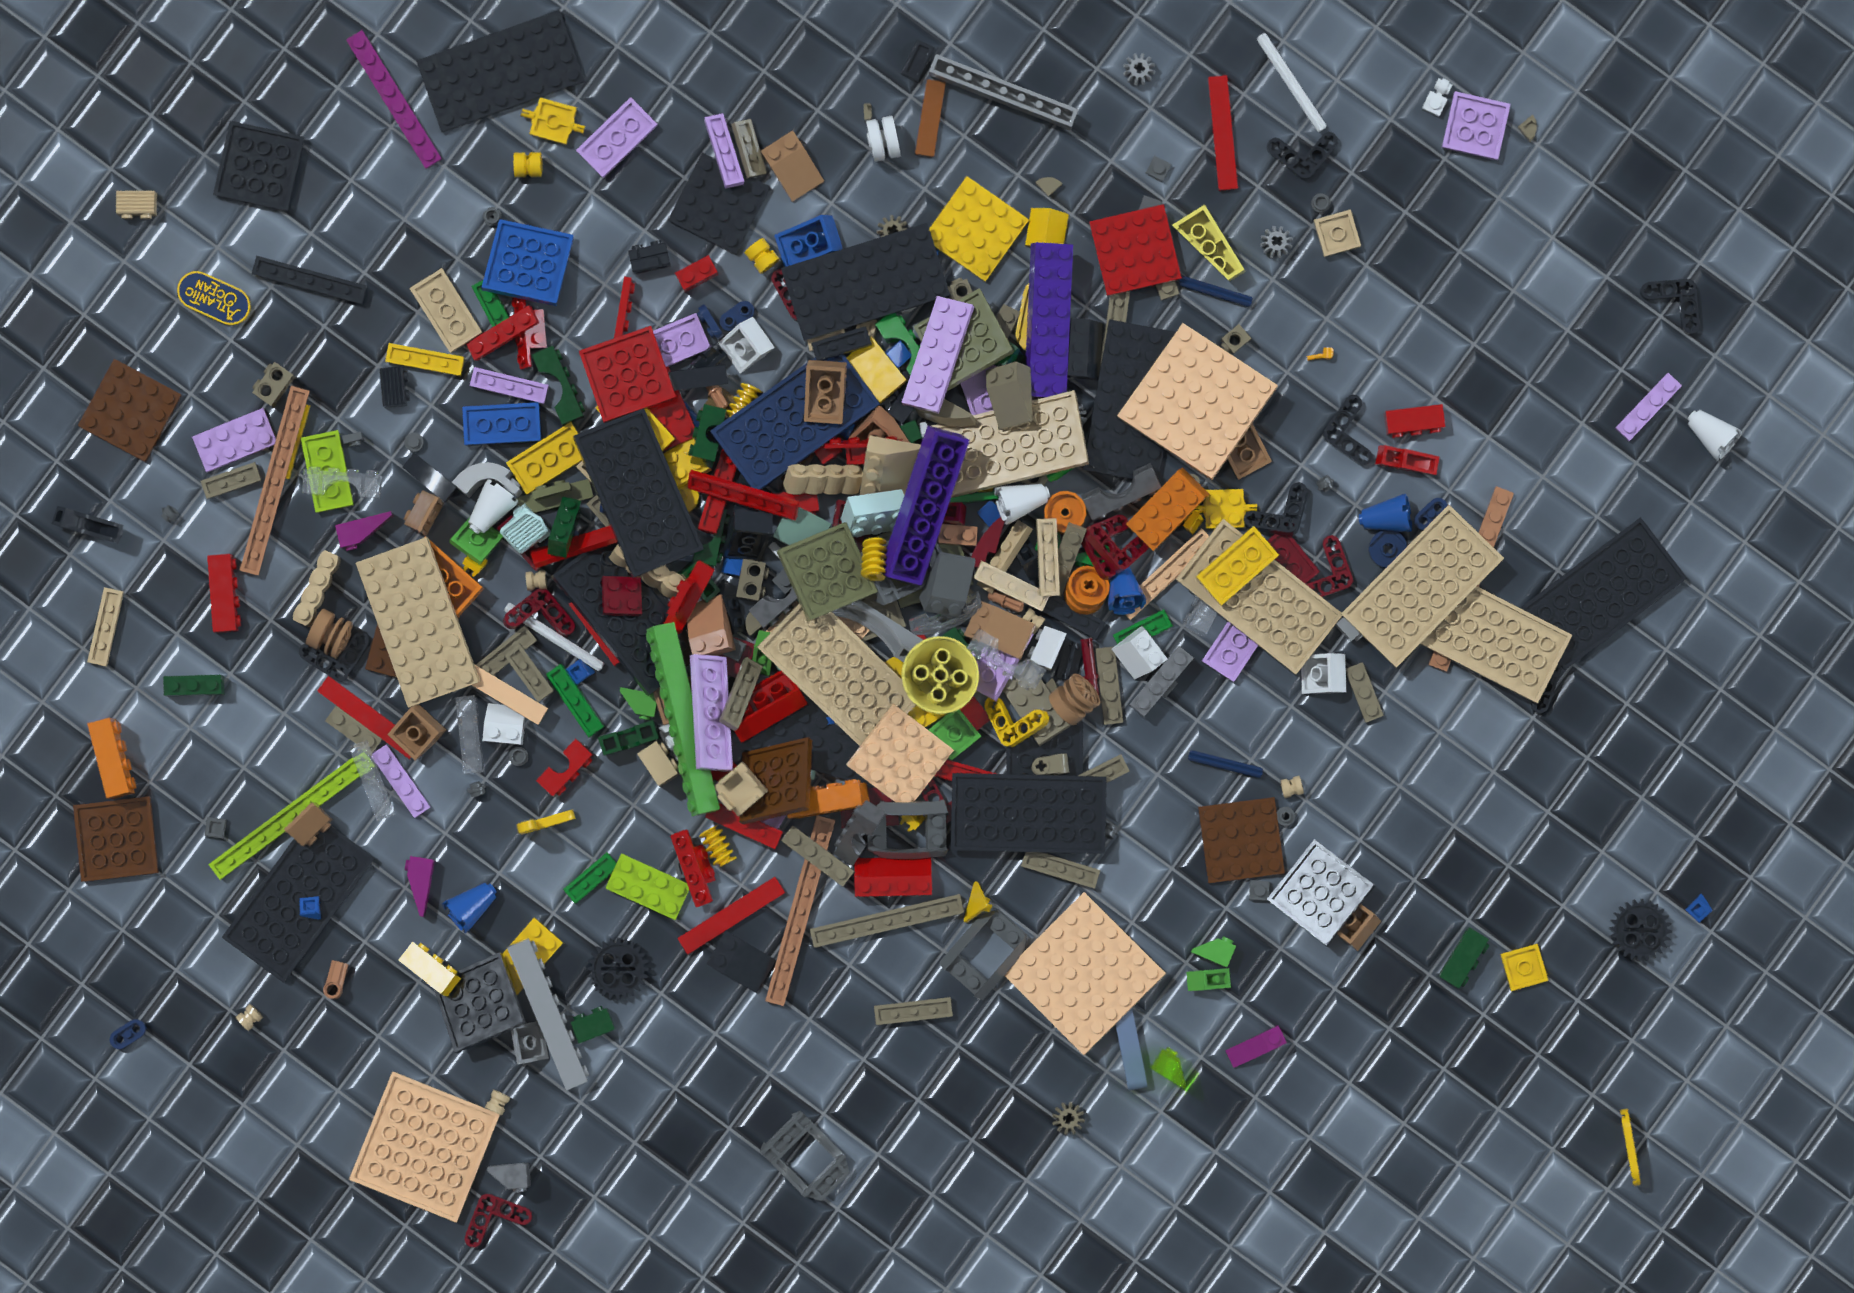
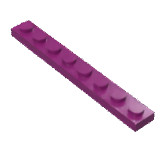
M363 30L346 39L425 169L441 161L442 158Z

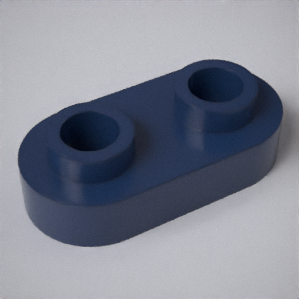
M741 301L725 312L720 318L722 329L730 332L741 322L753 317L755 313L753 305L748 301ZM743 307L748 308V312L746 314L741 312V309ZM728 318L733 320V323L730 325L726 324V319Z
M705 304L698 307L699 312L696 314L702 323L706 321L709 326L706 330L711 338L716 337L719 340L724 337Z
M1435 498L1416 514L1414 518L1416 528L1424 530L1448 506L1446 501L1442 498ZM1435 505H1439L1441 507V510L1439 512L1434 510ZM1426 518L1427 523L1421 524L1420 519Z
M139 1019L129 1021L111 1034L110 1044L116 1049L126 1048L144 1036L146 1033L145 1023ZM135 1025L140 1027V1031L137 1033L134 1031ZM118 1036H122L124 1038V1041L122 1043H119L117 1041Z

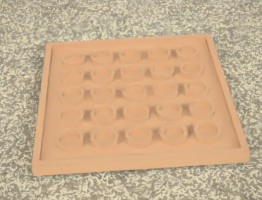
M1182 323L1117 417L1213 480L1273 395L1278 385Z
M1083 892L1020 955L1017 962L1004 976L1085 1055L1166 973Z
M392 1071L349 1180L457 1223L500 1114Z

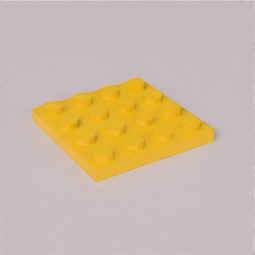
M966 176L929 230L935 248L986 282L1029 222V219Z

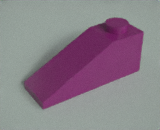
M389 511L335 525L340 547L342 549L346 548V551L357 549V545L364 543L394 517L393 512Z
M410 856V860H406L405 871H408L407 876L419 916L425 917L435 860Z
M1276 1025L1225 1051L1233 1068L1287 1042L1279 1026Z

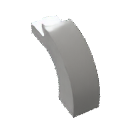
M495 463L472 465L464 469L452 481L453 485L468 498L480 486L485 484L488 479L492 480L491 483L502 485L517 498L523 493L519 488L521 485L513 478L510 480L513 476L511 471Z

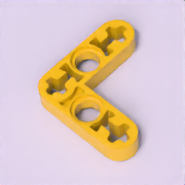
M988 697L984 704L1000 742L1007 747L1018 745L1045 727L1049 722L1048 713L1044 710L1036 709L1013 723L1001 698L995 701ZM993 702L997 703L995 704V709L992 708V706L994 705ZM1038 715H1042V717L1040 718L1041 722L1036 721L1039 719ZM1003 716L1005 724L1000 727L998 721ZM1024 723H1026L1028 725V730L1026 733L1023 734L1021 732V726ZM1009 735H1014L1010 738L1011 742L1007 741Z
M568 810L538 820L524 821L516 825L519 834H527L576 818L574 811Z

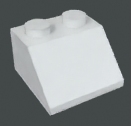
M753 317L738 324L718 342L739 373L747 370L775 348Z
M1047 626L1043 630L1039 629L1035 638L1038 640L1036 647H1031L1028 657L1031 658L1029 662L1051 671L1066 633Z
M1143 626L1112 648V651L1134 679L1153 671L1168 660Z
M1345 654L1311 655L1301 668L1302 694L1346 692Z
M488 703L482 741L523 745L525 717L506 705Z

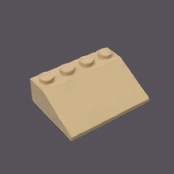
M869 436L860 495L902 489L905 495L921 445Z

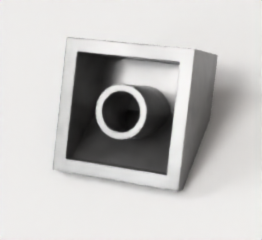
M529 1163L487 1167V1171L506 1188L513 1189V1192H523L527 1187L531 1186Z

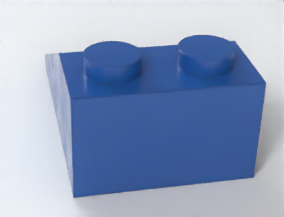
M820 215L774 235L784 267L843 249L832 215Z

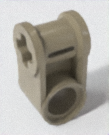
M1067 753L1037 758L1032 763V772L1035 775L1070 773ZM1039 762L1046 766L1042 772H1040L1039 768H1036Z

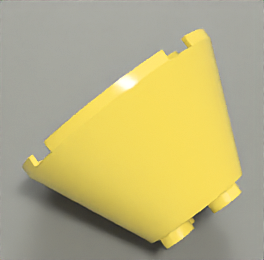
M931 637L921 641L908 653L902 667V683L910 700L919 708L935 714L951 713L965 706L975 694L979 682V669L975 657L964 644L949 637ZM935 675H938V678L941 679V681L937 680L935 678Z

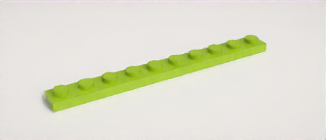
M363 749L208 865L219 880H222L285 833L284 829L311 802L321 806L374 767V762Z

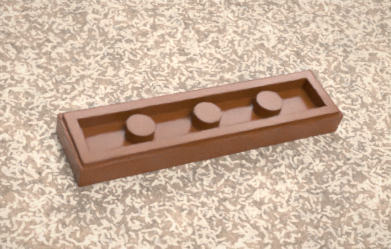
M930 79L926 81L915 155L934 158L946 82Z

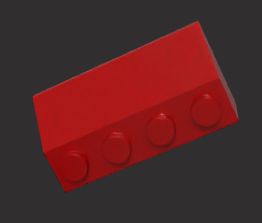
M780 670L755 685L739 728L735 733L742 743L801 709L808 703L798 686Z
M858 858L854 864L855 897L932 895L931 858Z

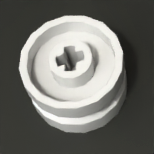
M893 116L882 118L883 130H880L876 119L866 121L867 138L874 162L885 159L884 148L886 147L891 159L901 157Z

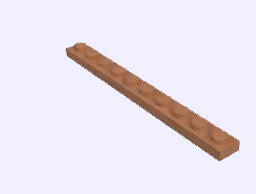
M294 386L290 387L240 571L259 576L310 391Z
M1497 486L1494 489L1478 531L1493 548L1514 495L1513 492ZM1433 651L1428 665L1447 672L1451 660Z
M816 816L810 839L826 851L835 820ZM806 859L803 863L765 1000L784 1006L821 875V870Z

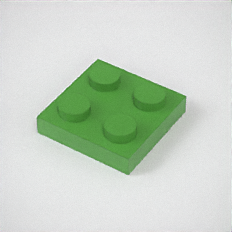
M469 517L450 539L449 543L480 565L500 543L503 536L493 527H490L485 533H475L469 528Z
M960 709L948 713L929 729L931 733L954 750L949 756L951 761L981 737Z

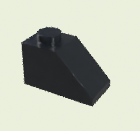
M1027 538L1016 558L1031 581L1039 577L1038 553Z

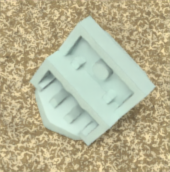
M525 503L521 507L518 505L513 509V518L500 529V534L520 554L527 551L537 542L541 543L551 533L543 519L536 515Z

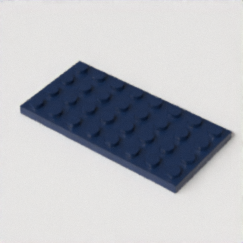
M844 354L823 360L847 363L842 424L804 422L806 363L710 431L750 487L759 490L763 489L787 472L788 466L800 463L824 446L825 443H828L830 439L841 434L880 405Z

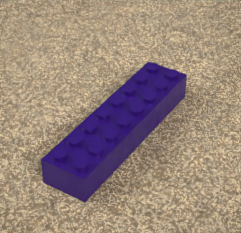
M1031 243L1025 365L1030 367L1032 397L1045 398L1067 392L1073 244Z
M927 425L885 553L886 558L883 559L886 562V565L882 566L885 568V573L883 574L887 577L922 585L970 441L962 434Z

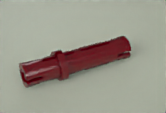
M1081 639L1085 676L1083 677L1090 682L1099 695L1097 683L1099 675L1096 674L1093 639Z

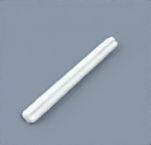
M1265 33L1261 34L1257 41L1318 132L1326 128L1325 122Z
M508 603L504 611L507 613L515 605ZM519 613L514 618L517 619L520 616ZM530 617L524 622L525 625L578 659H581L595 670L600 671L603 668L604 662L537 619Z

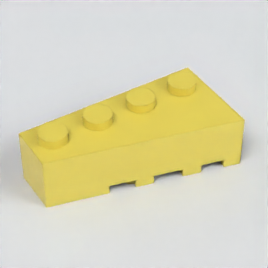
M1205 205L1172 225L1229 282L1246 272Z

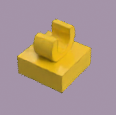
M1194 510L1184 520L1183 526L1193 535L1204 519Z
M466 556L462 563L465 565L463 570L466 571L468 568L473 570L472 576L474 577L486 566L488 560L485 559L479 565Z
M902 815L900 824L908 823L910 827L907 831L910 832L913 829L916 830L923 823L925 817L923 815Z

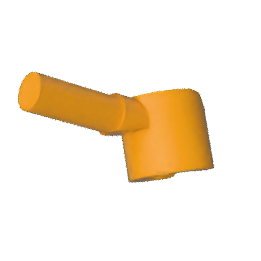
M1323 348V354L1307 356V360L1319 358L1332 359L1334 350L1333 348Z

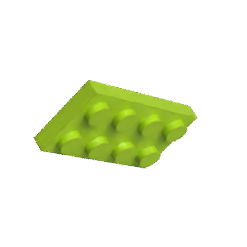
M339 430L302 437L301 442L315 512L320 513L354 506Z
M622 853L605 889L676 920L689 891L686 882Z

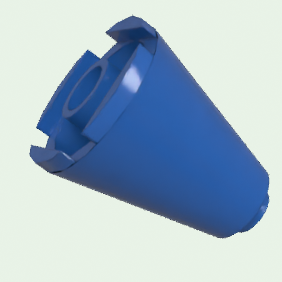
M1401 494L1363 509L1362 514H1359L1360 525H1364L1365 529L1411 532L1412 520H1410L1411 508L1408 496Z
M1130 567L1121 573H1116L1109 579L1108 608L1110 611L1113 610L1114 614L1126 615L1134 613L1135 608L1139 606L1140 609L1144 607L1146 597Z
M483 883L444 901L442 906L444 910L449 909L448 916L466 934L496 899L495 893L497 891L491 884Z

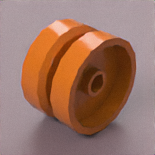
M1060 491L1052 495L1044 509V519L1056 518L1057 532L1061 535H1064L1068 522L1082 526L1086 517V506L1082 498L1070 491ZM1063 509L1068 510L1069 514L1067 516L1062 515Z
M1093 566L1079 567L1073 571L1065 586L1064 598L1066 604L1079 614L1095 613L1106 600L1110 588L1109 581L1100 578Z

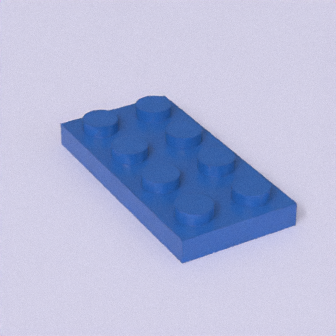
M539 402L462 407L464 445L541 441Z

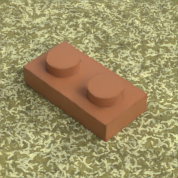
M942 524L937 543L975 547L978 527Z

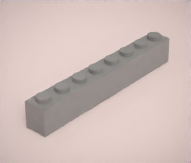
M937 54L929 70V76L1070 131L1078 114V109Z
M527 938L507 946L565 1089L569 1090L588 1082L589 1072L586 1065L582 1066L579 1059L582 1058L579 1048H574L573 1046L574 1036L571 1029L568 1031L566 1029L565 1023H567L564 1012H559L557 1006L560 1005L557 995H552L550 988L553 985L549 976H544L542 970L545 969L541 958L537 959L535 952L538 949L534 940L530 942V939Z

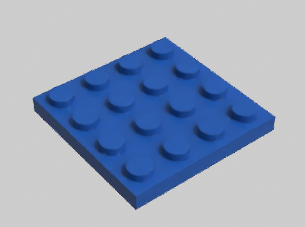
M499 219L481 287L482 291L557 306L574 235Z

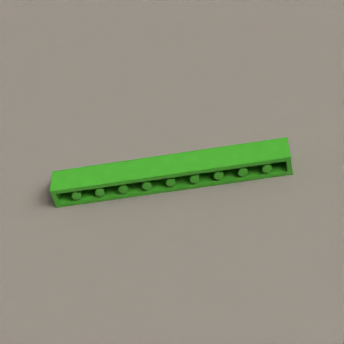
M675 623L653 626L647 629L646 639L650 644L651 659L656 667L655 676L657 681H659L661 688L660 696L665 704L664 713L669 721L670 736L673 737L674 741L673 749L678 758L679 773L683 778V791L687 794V807L692 817L720 810L711 771L696 769L692 693Z

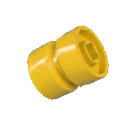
M525 152L514 153V177H526L527 174L531 177H542L541 152H530L529 155H526Z
M764 238L756 241L744 252L750 261L755 262L754 266L760 274L769 270L780 260L773 250H769L770 246Z

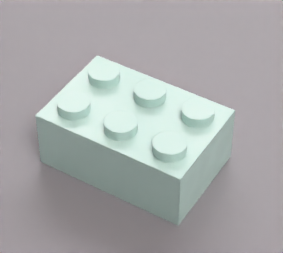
M903 490L848 497L841 516L842 523H847L853 537H861L868 534L876 535L888 531L892 532L904 498Z

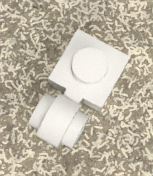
M1438 78L1434 86L1437 93L1429 92L1422 107L1423 110L1437 117L1440 116L1447 101V98L1442 95H1448L1452 84L1449 83L1450 81Z

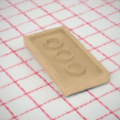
M442 268L410 288L450 353L483 334Z

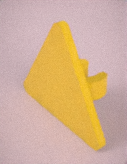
M976 881L973 884L964 916V922L966 923L983 911L989 912L993 906L988 904L990 899L984 896L979 883Z

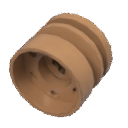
M322 609L309 631L306 645L318 650L325 644L324 654L327 655L332 649L331 657L336 659L350 639L353 622L347 621L343 626L345 619L341 617L335 624L333 623L335 614Z
M1079 674L1070 676L1063 686L1057 687L1049 695V701L1053 709L1064 721L1071 725L1079 723L1085 718L1086 713L1092 712L1093 708L1100 705V697L1097 691L1087 679Z

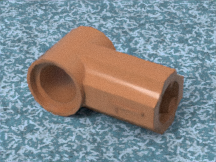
M332 960L327 981L323 987L326 997L338 999L342 995V988L349 964ZM336 985L338 992L331 996L328 993V989L330 986Z

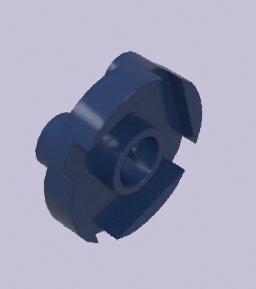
M1380 531L1370 541L1368 548L1370 558L1379 567L1387 568L1407 547V543L1404 537L1397 531ZM1385 544H1386L1387 546H1389L1390 544L1393 546L1392 549H1391V550H1392V554H1390V553H1386V554H1385V553L1383 552V551H1384V547H1383V546H1384Z

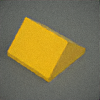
M1031 208L1025 246L1031 247V243L1035 242L1064 244L1069 214L1051 208Z

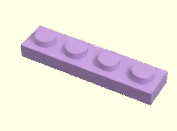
M718 114L705 117L704 122L725 189L744 185V179L724 115Z
M474 367L470 382L471 387L545 404L549 385L476 367Z
M1667 373L1615 429L1627 441H1630L1682 385Z
M387 744L371 755L414 818L431 808Z

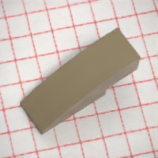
M945 399L939 414L915 408L920 417L938 424L962 427L975 426L977 424L973 414Z

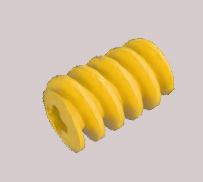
M741 383L740 386L743 390L736 391L740 397H733L736 404L730 403L729 406L732 410H726V414L731 417L751 403L753 399L758 398L757 393H763V391L748 383Z
M869 538L863 541L861 576L871 581H882L885 579V576L882 575V573H885V568L882 566L886 565V562L882 560L886 558V554L882 553L887 551V548L882 546L887 544L885 539Z
M716 825L702 832L699 837L706 838L703 841V845L709 844L706 851H713L709 856L710 859L716 858L713 865H720L721 867L737 859V857H730L733 849H726L730 843H723L727 837L720 836L723 829H716L718 826Z

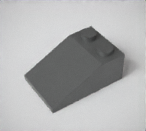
M939 552L919 597L924 611L960 617L967 601L976 561L975 558Z

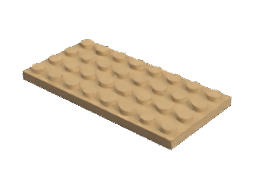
M1074 390L1033 400V422L1005 430L999 429L994 411L973 415L977 421L975 426L932 425V427L962 434L970 440L951 498L1089 464L1076 392Z
M1448 505L1341 615L1397 668L1504 557Z
M1222 519L1175 580L1296 675L1342 617L1341 612L1276 560L1268 564L1220 606L1195 576L1243 535L1226 520Z
M428 537L356 562L408 707L480 682Z
M1476 586L1420 644L1537 704L1572 634Z
M799 603L757 646L859 746H861L893 703L905 713H908L915 706L905 692L902 679L833 612L808 622Z

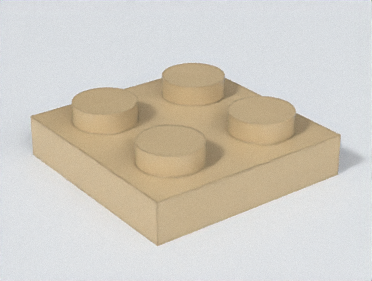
M1351 209L1313 221L1324 257L1361 247Z

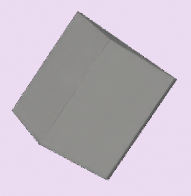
M538 1021L526 1023L511 1030L517 1065L549 1058L546 1041Z

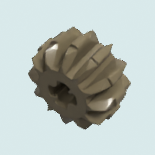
M890 215L889 222L887 218H883L885 225L878 223V227L883 230H877L876 233L877 235H882L881 237L889 235L888 229L892 230L893 227L896 228V232L907 229L903 228L907 223L904 221L899 224L901 217L898 216L896 221H894V216Z
M1064 1102L1061 1103L1062 1111L1058 1107L1055 1108L1060 1114H1052L1053 1118H1059V1120L1053 1122V1125L1061 1124L1057 1129L1059 1132L1065 1127V1135L1068 1134V1128H1071V1132L1075 1134L1074 1126L1081 1130L1082 1127L1077 1123L1085 1122V1119L1078 1118L1084 1112L1076 1113L1080 1106L1076 1105L1072 1109V1102H1069L1068 1108H1066ZM1071 1113V1117L1074 1116V1120L1067 1124L1065 1123L1066 1120H1063V1116Z

